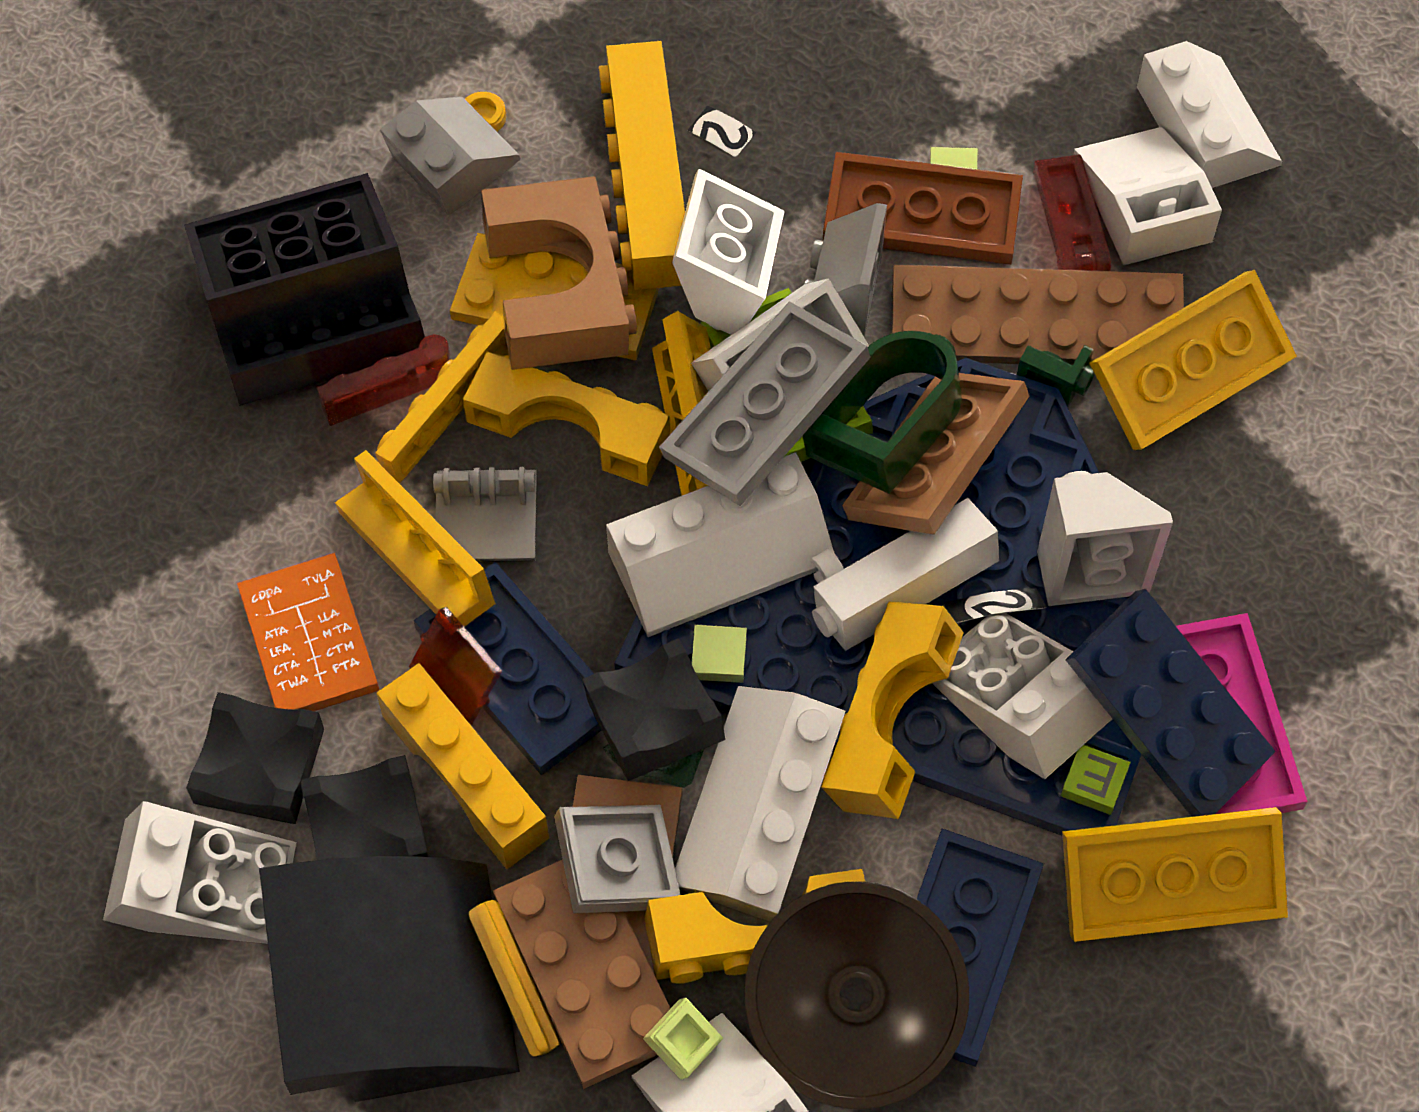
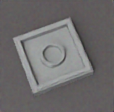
M661 805L559 807L554 818L573 913L646 911L648 900L681 895Z

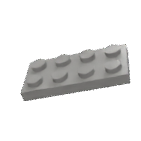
M789 301L659 446L664 458L741 506L871 358L868 348L856 339Z

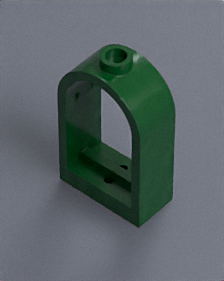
M902 331L886 335L869 345L867 348L871 358L802 435L806 456L890 494L954 420L961 407L962 395L955 348L948 339L941 335H933L921 331ZM906 373H925L941 380L887 443L846 425L883 383L895 376Z

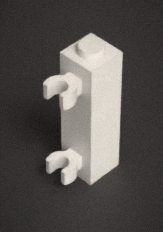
M967 498L954 505L934 535L909 531L845 569L835 553L828 548L812 558L813 564L819 570L814 573V578L818 584L813 586L816 609L812 611V615L816 625L824 636L830 637L833 635L845 651L874 635L877 624L882 621L888 601L927 604L999 562L998 530L972 501Z

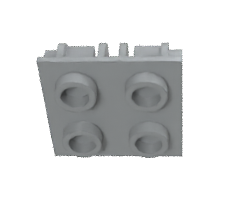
M476 467L474 470L450 471V468H444L443 471H437L433 476L434 493H436L435 520L476 561L535 560L537 470H525V467H519V470H495V467H489V470H480L479 467Z

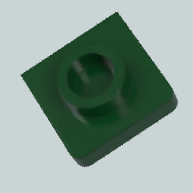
M1028 345L1019 360L1017 375L1059 389L1067 407H1069L1075 394L1078 393L1084 396L1093 381L1095 373L1092 367H1090V362L1094 349L1084 345L1074 364L1071 365L1052 352L1040 351Z

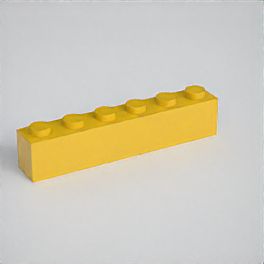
M662 41L606 46L607 65L599 66L601 94L610 93L611 99L603 100L605 128L614 127L615 134H607L609 162H619V169L611 170L614 198L623 197L624 205L615 206L618 235L627 234L628 242H620L622 267L625 268V271H632L634 290L682 286L672 261L685 215Z

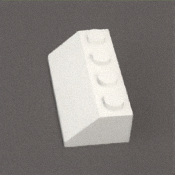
M796 453L783 457L741 506L713 488L706 486L606 524L608 553L647 637L817 572L819 570L813 564L812 558L828 548L834 552L817 493Z
M738 686L724 725L726 740L719 742L675 867L679 890L690 894L703 892L709 901L771 922L779 913L845 710L793 692Z

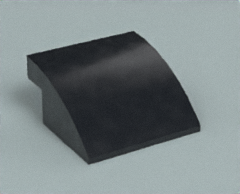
M368 173L184 224L239 406L428 351L421 319L409 292L397 242Z
M369 856L305 861L259 868L283 1076L290 1095L348 1085L354 1101L359 1102L520 1072L510 1008L469 918L470 910L483 902L492 900L487 864L433 857Z

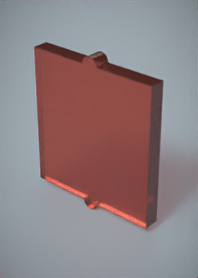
M447 607L439 609L428 631L420 635L422 643L409 668L411 669L420 663L472 726L481 708L490 703L489 694L502 670Z

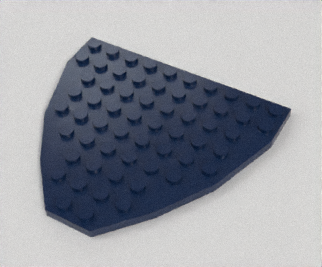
M968 358L957 361L958 373L1024 381L1030 397L956 502L958 504L969 498L998 530L999 562L928 602L926 605L944 606V603L989 592L1037 588L1046 605L1045 608L1007 612V614L1074 652L1129 597L1048 606L1037 550L1054 478H1062L1064 475L1075 471H1086L1090 474H1096L1099 471L1059 389ZM927 374L868 400L863 407L872 419L873 433L869 435L887 443L935 376ZM811 458L801 462L817 493L834 553L844 569L909 532V530L848 520L842 505L857 486L859 480ZM814 573L650 637H647L639 617L636 615L614 666L615 670L631 666L650 656L662 645L678 638L692 664L695 625L747 628L743 683L700 680L718 710L729 713L738 686L797 693L845 710L846 714L850 709L857 689L859 672L866 665L874 643V635L846 651L833 635L830 637L824 636L812 615V611L816 609L813 586L818 584L814 578ZM985 617L958 622V626L964 632L963 636ZM932 683L919 689L904 703L897 714L892 731L893 746L915 770L912 781L1061 836L1062 831L1117 825L1141 758V753L1113 719L1084 744L1130 762L1112 814L1109 815L1061 797L1062 789L1076 752L1044 779L1008 757ZM840 729L832 752H834L836 744L838 742L840 736Z

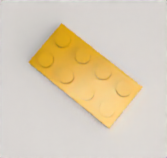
M477 233L450 308L451 319L474 325H484L494 312L503 316V300L564 292L578 285L588 275V271L575 259L556 252H533L489 258L485 234ZM615 263L616 268L622 267V264ZM626 271L628 296L623 297L625 305L633 304L637 333L629 335L628 355L618 357L637 360L659 288L634 290L632 271Z
M1252 270L1244 272L1090 362V365L1132 449L1142 450L1296 358L1297 355L1256 271Z
M1276 807L1062 831L1069 931L1074 942L1288 917L1282 813Z

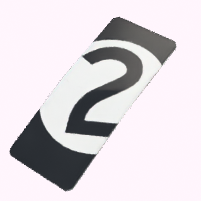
M710 106L704 109L688 129L689 132L705 139L734 157L741 152L756 134L754 130Z
M1037 588L989 592L944 603L945 609L956 623L998 613L1043 609L1046 607Z

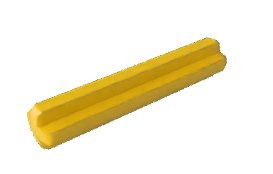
M496 900L483 902L469 911L471 923L529 1054L533 1057L547 1054L559 1046L560 1039L499 903Z

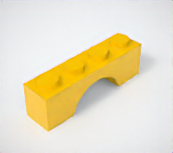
M487 352L463 397L466 421L468 423L510 438L528 425L543 420L558 419L575 423L587 430L599 445L603 471L645 486L649 485L663 455L659 446L670 435V415L663 413L654 405L648 403L636 404L617 397L606 388L587 387L573 382L566 375L556 371H549L547 373L533 367L511 370L509 355L502 357Z
M888 601L882 621L875 628L874 643L866 665L859 672L857 689L850 709L843 717L840 736L832 758L829 760L821 786L843 812L899 819L915 770L893 746V726L900 709L915 692L928 684L949 677L964 632L944 606Z
M420 663L376 693L383 718L412 754L423 758L440 776L463 808L474 830L506 869L513 866L549 839L545 814Z
M856 869L809 876L802 895L834 883L865 882L863 870ZM703 892L648 900L644 916L655 977L657 980L670 978L671 982L676 984L696 981L703 977V973L724 970L726 975L746 974L755 945L768 926L743 925L726 918L711 905Z

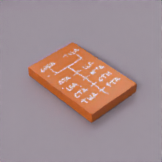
M335 553L237 583L275 708L317 711L380 690Z

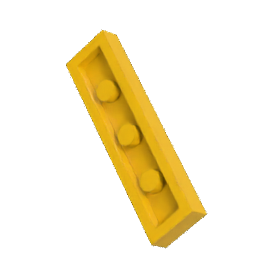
M494 312L484 325H478L471 332L466 346L454 360H448L442 366L437 380L430 389L413 400L408 409L407 416L395 430H389L380 440L375 452L377 461L399 484L464 408L463 397L486 353L490 352L502 357L508 355L502 315Z

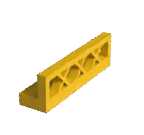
M679 311L662 319L666 340L652 347L665 414L670 415V434L708 393V390L691 362L711 349L707 327ZM676 466L681 496L708 486Z
M367 450L355 457L354 460L363 483L335 502L338 512L454 634L496 603L484 568Z

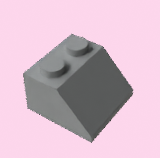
M462 96L416 100L380 128L391 156L447 215L462 207L521 160L520 155Z
M880 203L827 223L824 240L815 239L812 249L810 268L817 269L815 279H806L804 283L808 284L829 278L864 337L883 251L887 205Z

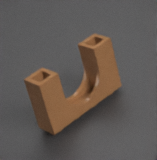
M596 177L481 190L482 222L489 258L533 252H556L575 259L588 271V275L578 285L564 292L503 300L504 335L511 370L628 355L629 335L637 333L636 315L633 304L625 305L623 297L628 296L626 271L624 267L616 268L615 260H618L620 257L618 237L616 231H608L606 224L611 223L610 202L608 195L599 194Z

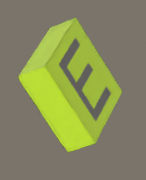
M1083 745L1076 752L1062 789L1061 797L1111 815L1130 762Z

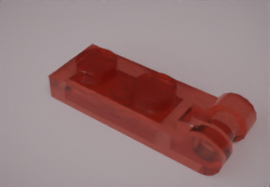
M1081 154L1035 161L1033 174L1055 248L1058 269L1111 271L1109 249ZM1087 244L1089 252L1075 253L1074 246Z
M428 335L420 342L418 349L397 357H385L371 367L350 375L342 374L336 376L327 384L317 387L321 406L329 425H335L430 388L437 380L442 366L450 360L447 340L440 335Z

